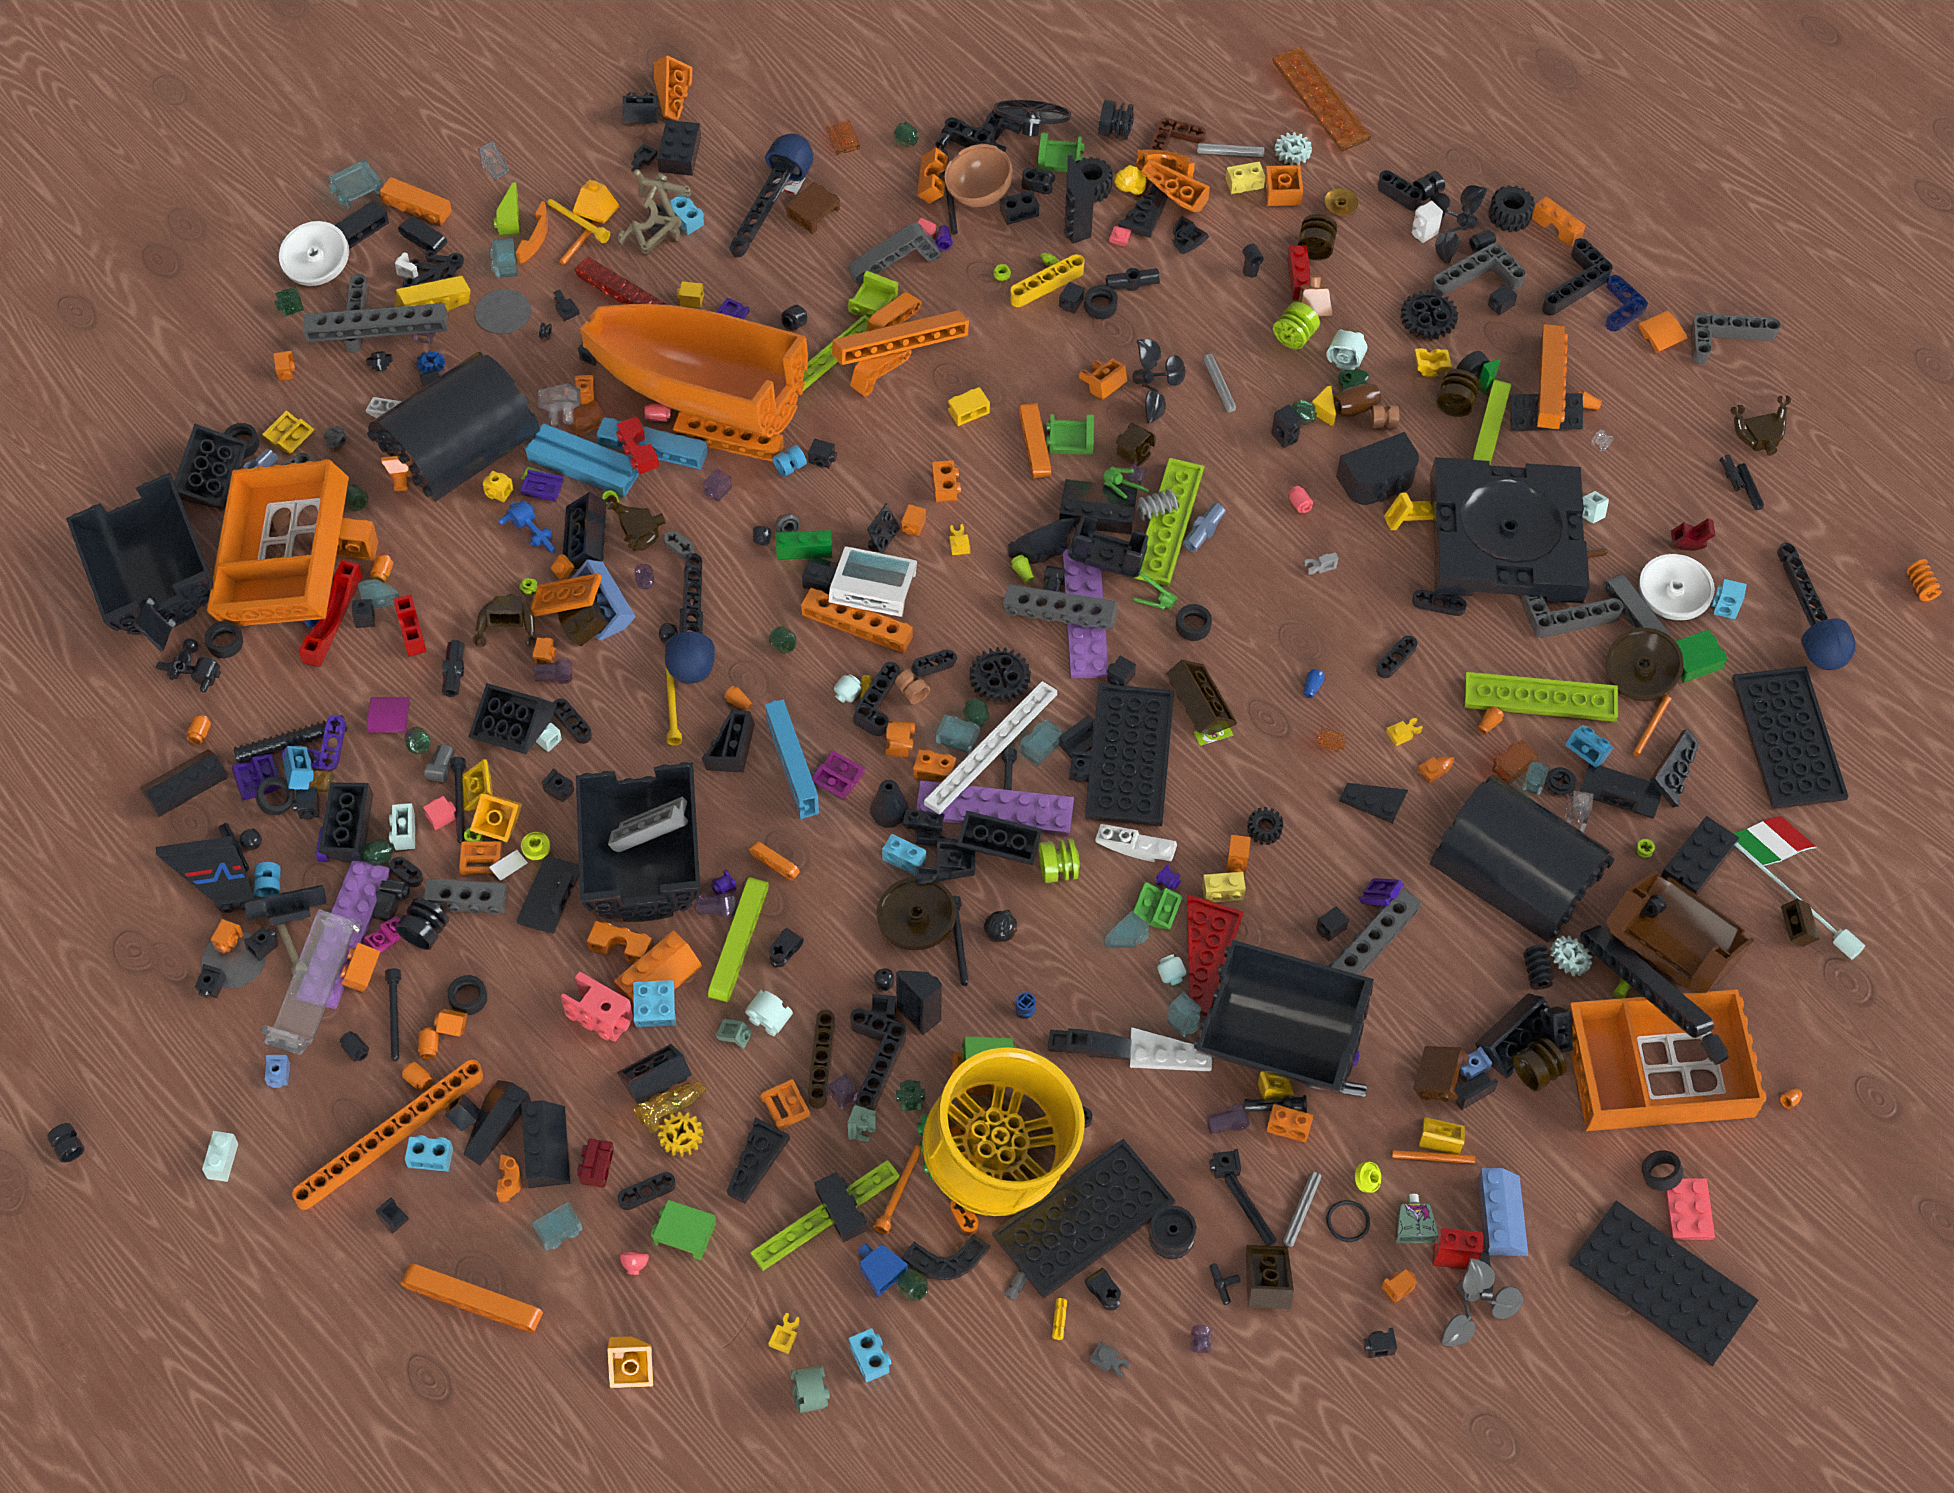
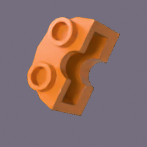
M889 720L885 755L908 757L909 750H913L914 739H910V736L915 733V722Z
M501 1154L499 1169L502 1170V1179L498 1180L496 1192L499 1203L508 1202L511 1197L520 1192L522 1187V1176L515 1159Z

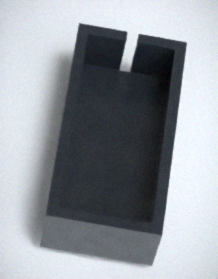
M1706 816L1666 865L1661 877L1665 879L1671 877L1678 882L1681 878L1683 879L1681 884L1698 895L1734 850L1739 837Z

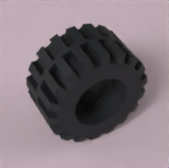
M1084 157L1082 160H1077L1076 164L1094 190V203L1103 201V198H1107L1108 194L1111 193L1113 180L1111 166L1106 164L1105 160L1101 161L1097 157L1096 159L1093 157L1086 159Z
M1511 185L1503 186L1500 190L1497 189L1492 196L1489 208V218L1492 224H1495L1497 228H1502L1501 230L1503 231L1508 230V232L1513 230L1517 232L1520 229H1525L1530 224L1535 206L1534 198L1530 196L1531 193L1529 191L1526 192L1524 188L1512 187Z

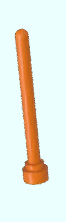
M920 1145L914 1146L883 1216L877 1218L873 1225V1229L881 1234L886 1235L889 1233L891 1228L890 1218L921 1153Z

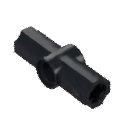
M1129 268L1125 273L1105 276L1106 286L1113 290L1126 288L1129 291H1135L1140 286L1160 284L1157 268L1148 270Z
M459 640L448 642L446 660H443L442 694L448 697L459 695L460 680L464 675L463 656L465 645Z

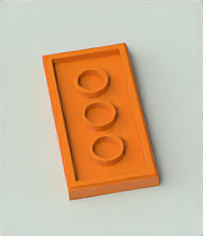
M596 573L538 585L530 606L534 617L592 606L602 576Z

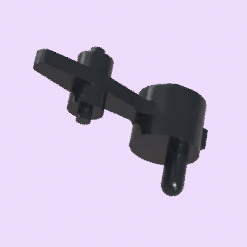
M176 657L173 658L172 662H158L156 665L158 670L168 671L167 676L170 680L178 679L180 674H191V678L201 685L200 691L202 693L207 692L208 687L212 686L216 678H219L221 674L220 665L215 660L206 657L198 658L194 666L187 665L183 672H179V668L175 670L173 667Z

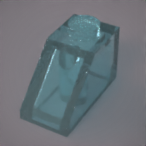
M377 579L358 583L360 598L371 599L374 609L394 605L393 599L399 597L398 590Z
M1131 911L1105 936L1104 946L1107 948L1136 947L1140 942L1144 943L1148 939L1150 925Z

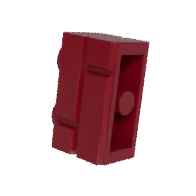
M590 1138L587 1145H583L581 1156L584 1157L583 1164H579L577 1168V1176H579L581 1184L602 1188L606 1186L614 1152V1146L611 1141H600Z

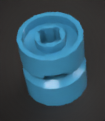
M796 444L787 448L785 453L780 452L773 456V463L783 477L793 473L794 469L798 470L807 464L804 453Z
M273 862L258 863L254 868V894L261 898L280 894L279 880L281 878V867Z

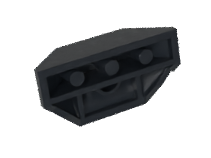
M1061 519L1021 536L1015 542L1008 544L1007 555L1013 559L1019 555H1024L1025 558H1028L1030 564L1045 562L1051 557L1062 555L1065 549H1068L1074 534L1075 519Z

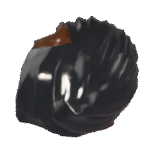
M1010 910L995 911L987 916L983 928L991 941L1005 942L1011 940L1017 932V921Z

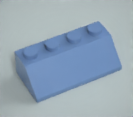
M586 560L572 578L596 573L602 576L595 600L609 622L605 628L596 634L598 640H603L626 629L636 616L604 563Z
M1481 1168L1478 1176L1485 1251L1489 1252V1256H1528L1520 1176L1503 1168Z

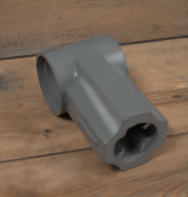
M447 744L437 746L432 761L426 766L425 779L441 783L446 782L454 748Z

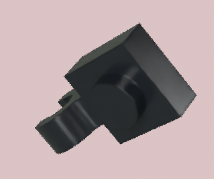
M642 144L634 153V160L631 162V165L634 167L631 171L634 172L636 169L641 171L643 164L648 166L658 156L657 150Z
M560 289L553 292L556 296L554 299L557 302V305H555L556 311L564 322L580 314L572 299L566 300Z

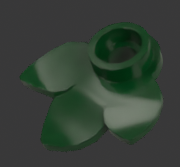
M1360 369L1354 371L1343 370L1338 375V381L1342 386V390L1357 384H1368L1366 380H1368L1370 375Z

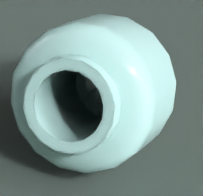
M851 674L848 676L843 675L834 686L835 697L842 703L845 701L853 702L862 691L861 682Z
M1173 954L1159 960L1160 964L1157 966V970L1163 983H1171L1174 986L1183 981L1182 977L1186 975V970L1180 957H1174Z

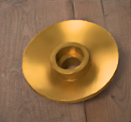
M1344 188L1329 191L1324 199L1326 209L1337 216H1347L1354 213L1359 204L1357 196L1352 191Z

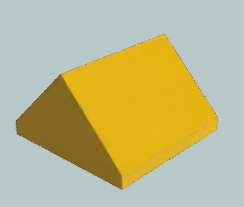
M483 759L462 775L463 806L466 811L477 809L481 793L493 795L488 762L486 759Z
M1424 1117L1419 1147L1460 1155L1465 1141V1126Z

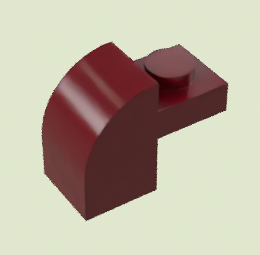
M1707 518L1695 527L1683 522L1672 529L1673 546L1687 551H1696L1707 547L1706 541L1716 536L1713 520Z

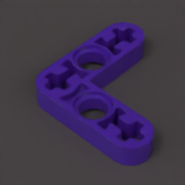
M332 715L328 718L321 751L307 749L308 754L312 753L315 755V761L311 763V768L327 771L337 768L346 728V722L341 716ZM337 719L338 722L341 723L340 726L336 727L335 731L339 733V736L336 734H330V731L334 732L335 726L332 725V722H336ZM330 738L337 739V745L334 748L328 746ZM285 748V749L283 750V752H282V759H283V760L285 759V754H286V749H287V748ZM326 750L335 752V755L331 753L330 759L333 760V764L330 763L329 766L325 763V760H328L330 756L329 753H326Z

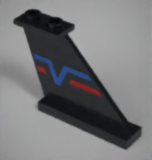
M233 836L156 847V855L211 899L219 911L231 913L237 909L245 910L244 902L256 899L238 853L239 842Z

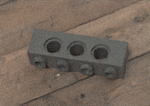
M427 879L424 900L433 903L441 910H449L451 912L468 911L474 914L487 912L497 915L499 913L505 914L508 890L506 883ZM469 896L468 899H462L463 897ZM486 897L489 898V899L486 900V901H482L483 898H486Z

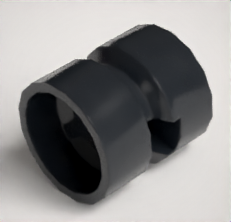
M1432 171L1413 182V185L1422 191L1421 201H1425L1431 198L1433 194L1440 193L1445 189L1444 179L1437 171Z
M70 1123L54 1127L47 1135L49 1143L52 1147H55V1154L62 1163L77 1159L85 1150L80 1138L77 1137L74 1127Z

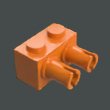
M1114 358L1105 364L1095 360L1091 365V370L1095 372L1090 373L1083 369L1079 373V379L1089 384L1090 393L1102 400L1127 382L1125 364Z

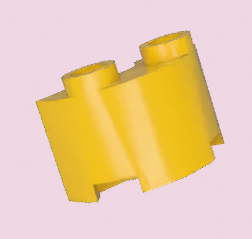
M1423 348L1414 350L1417 369L1422 372L1423 376L1436 377L1439 372L1444 370L1448 372L1452 368L1448 350L1434 349L1430 353L1427 352V349Z

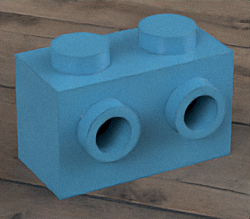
M1584 725L1575 729L1565 746L1595 768L1606 761L1614 748L1608 740L1599 737L1594 733L1593 729Z
M287 746L284 769L288 789H308L309 783L313 781V770L311 769V759L308 756L307 747Z

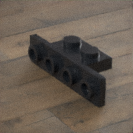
M323 885L247 900L244 902L248 920L268 916L271 925H282L288 921H300L311 917L309 907L326 904L327 901L325 888Z

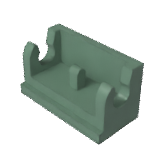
M854 1105L847 1123L849 1140L870 1141L869 1137H864L861 1133L863 1131L875 1133L877 1128L876 1111Z

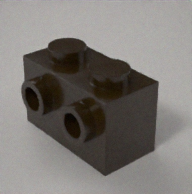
M1797 898L1781 906L1791 942L1804 947L1820 940L1810 904Z

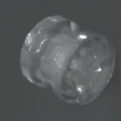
M1600 429L1594 435L1591 444L1599 446L1600 450L1604 452L1611 445L1614 437L1607 435L1605 430Z

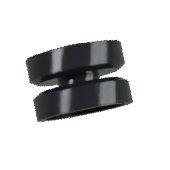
M1174 1205L1158 1210L1151 1220L1149 1242L1155 1253L1163 1258L1172 1260L1182 1258L1188 1254L1194 1245L1197 1226L1194 1217L1186 1209Z

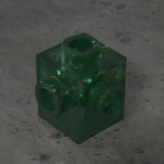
M296 287L275 293L277 298L274 301L277 311L281 310L284 317L304 310Z
M906 1080L900 1082V1090H896V1100L901 1102V1111L922 1110V1101H925V1088H921L920 1081Z

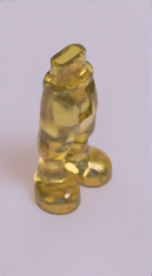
M700 1081L693 1084L686 1083V1085L658 1095L653 1100L634 1106L635 1115L642 1125L646 1124L648 1130L653 1134L659 1130V1119L662 1116L674 1114L687 1108L696 1099L700 1098V1094L706 1092V1087Z

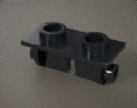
M906 809L903 824L907 829H917V826H923L925 831L942 832L945 814L939 815L938 813Z

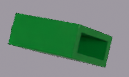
M1709 629L1675 641L1683 655V673L1681 676L1683 683L1724 668L1727 661L1726 653L1721 650L1716 637L1711 634Z

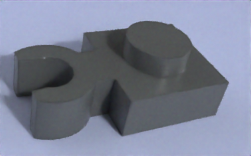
M1100 1342L1089 1362L1107 1373L1112 1368L1114 1373L1121 1378L1124 1376V1372L1120 1371L1119 1367L1129 1368L1130 1366L1127 1360L1117 1359L1119 1352L1103 1342Z

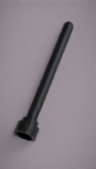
M1005 748L1002 751V760L1005 763L1004 790H1012L1013 763L1017 759V750L1014 748Z
M453 757L450 759V768L455 773L457 842L462 843L465 841L462 772L466 768V759L463 757Z
M953 896L957 912L953 931L960 981L963 986H967L969 980L959 916L962 902L960 896Z
M396 968L385 970V981L389 984L391 1059L393 1061L399 1060L397 984L401 980V970Z

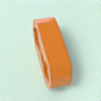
M952 1200L950 1212L961 1232L965 1235L975 1234L979 1224L975 1213L963 1207L964 1213L962 1214L959 1209H956L957 1203ZM965 1218H967L969 1223H973V1228L970 1229L966 1226Z

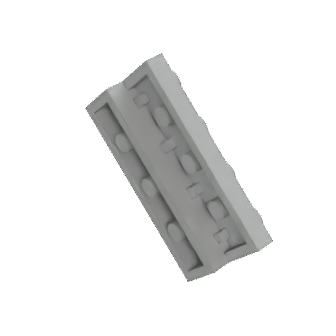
M681 797L621 822L619 828L611 832L608 845L613 850L622 852L685 826L688 823V819L684 816L687 801Z

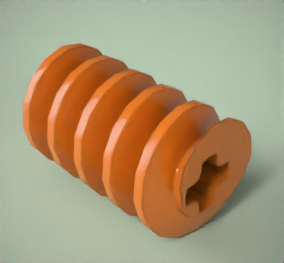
M1926 559L1913 563L1907 569V575L1910 577V581L1913 583V587L1916 589V593L1921 601H1931L1942 593L1941 590H1938L1940 584L1936 583L1937 578L1933 577L1934 572L1930 571L1931 566L1927 565L1928 560Z

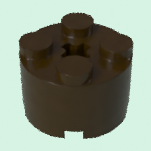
M1130 423L1126 431L1116 439L1118 444L1117 455L1136 466H1140L1150 457L1152 452L1149 450L1151 446L1155 447L1156 436L1139 425Z

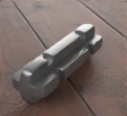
M1017 1272L1010 1284L1011 1288L1008 1287L1005 1292V1296L1011 1300H1016L1019 1295L1018 1291L1022 1290L1028 1280L1023 1272Z

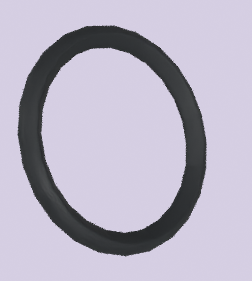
M1339 1201L1327 1213L1328 1229L1333 1236L1341 1241H1358L1369 1231V1214L1361 1204L1355 1201ZM1353 1205L1363 1212L1366 1218V1226L1360 1235L1347 1238L1335 1232L1331 1225V1215L1337 1207Z

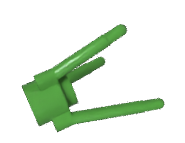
M1112 466L1111 469H1107L1104 473L1105 485L1112 488L1125 499L1127 495L1115 485L1123 483L1138 490L1149 492L1148 489L1124 480L1120 472L1133 473V469Z
M1141 572L1140 576L1162 592L1158 598L1160 604L1139 598H1134L1133 600L1158 607L1163 611L1166 607L1171 609L1177 600V596L1166 591Z

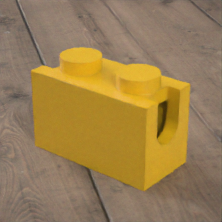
M980 387L971 389L962 395L954 396L948 400L950 405L948 412L957 426L990 413V402Z

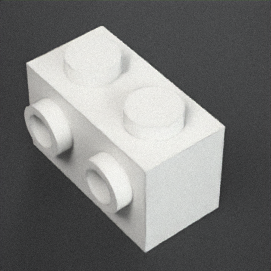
M1433 201L1428 202L1424 206H1419L1415 211L1411 233L1422 243L1436 236L1439 232L1443 211Z

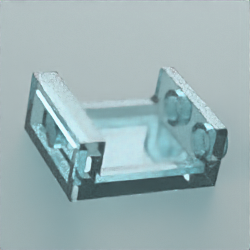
M362 160L329 176L331 192L333 194L336 193L339 203L341 205L344 204L347 210L351 208L350 201L373 190L380 195V190L383 187L382 181L366 160Z

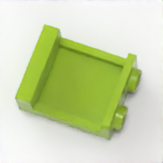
M866 271L863 275L864 282L855 297L848 300V312L861 317L866 315L870 318L874 313L896 298L898 295V282Z

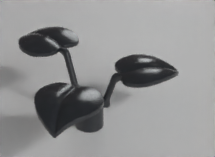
M1476 185L1467 186L1460 197V202L1463 205L1461 209L1465 212L1461 214L1447 210L1450 205V198L1444 193H1435L1429 199V202L1433 201L1443 211L1442 219L1446 212L1457 217V222L1461 226L1449 229L1447 233H1441L1437 237L1435 249L1438 256L1444 262L1450 263L1458 248L1459 237L1454 231L1466 230V228L1473 229L1477 225V217L1473 213L1481 205L1487 193V188Z
M1140 339L1136 342L1143 369L1135 370L1132 379L1135 384H1142V387L1150 389L1145 399L1147 423H1152L1164 414L1166 402L1164 396L1158 394L1157 389L1147 384H1150L1156 376L1167 375L1168 384L1173 386L1179 385L1185 378L1186 369L1183 360L1177 355H1172L1165 364L1167 372L1152 373L1150 369L1157 366V361L1161 358L1160 346L1154 340Z

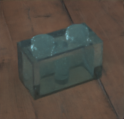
M513 238L492 240L493 247L489 248L490 257L494 258V261H491L492 272L495 271L496 278L517 276Z
M945 714L936 731V743L969 754L974 750L980 737V726L973 722L960 720L956 716Z
M1045 719L1034 727L1033 732L1029 736L1026 735L1020 743L1021 754L1039 766L1059 746V738L1064 732Z
M1183 992L1169 1005L1167 1023L1185 1038L1189 1033L1193 1034L1198 1029L1201 1007Z
M569 1202L532 1223L533 1230L546 1251L550 1248H557L561 1245L562 1241L567 1238H574L583 1230L581 1221Z

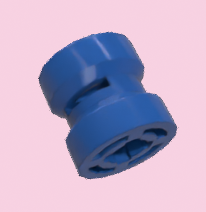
M1023 992L1016 998L1015 1011L1022 1019L1031 1018L1035 1013L1036 999L1033 994Z

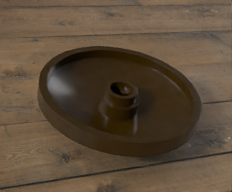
M1637 628L1622 634L1611 645L1606 658V671L1611 684L1618 686V692L1625 697L1637 701H1652L1666 696L1677 686L1683 673V655L1678 644L1668 634L1653 628Z
M915 877L905 878L891 885L882 895L877 907V920L882 934L892 944L907 950H924L942 942L951 933L957 916L954 898L943 884L938 881L915 884Z

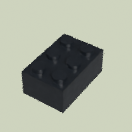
M666 120L657 157L659 172L693 176L701 140L700 123Z

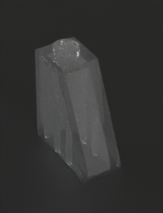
M1573 791L1567 797L1565 821L1584 832L1592 811L1594 794Z

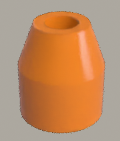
M1797 1088L1787 1090L1780 1096V1102L1785 1108L1792 1109L1799 1103L1802 1092Z

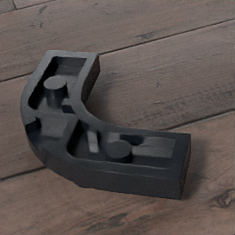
M972 1234L957 1253L948 1257H938L914 1241L901 1259L926 1277L936 1280H951L970 1272L990 1249V1245L975 1234Z

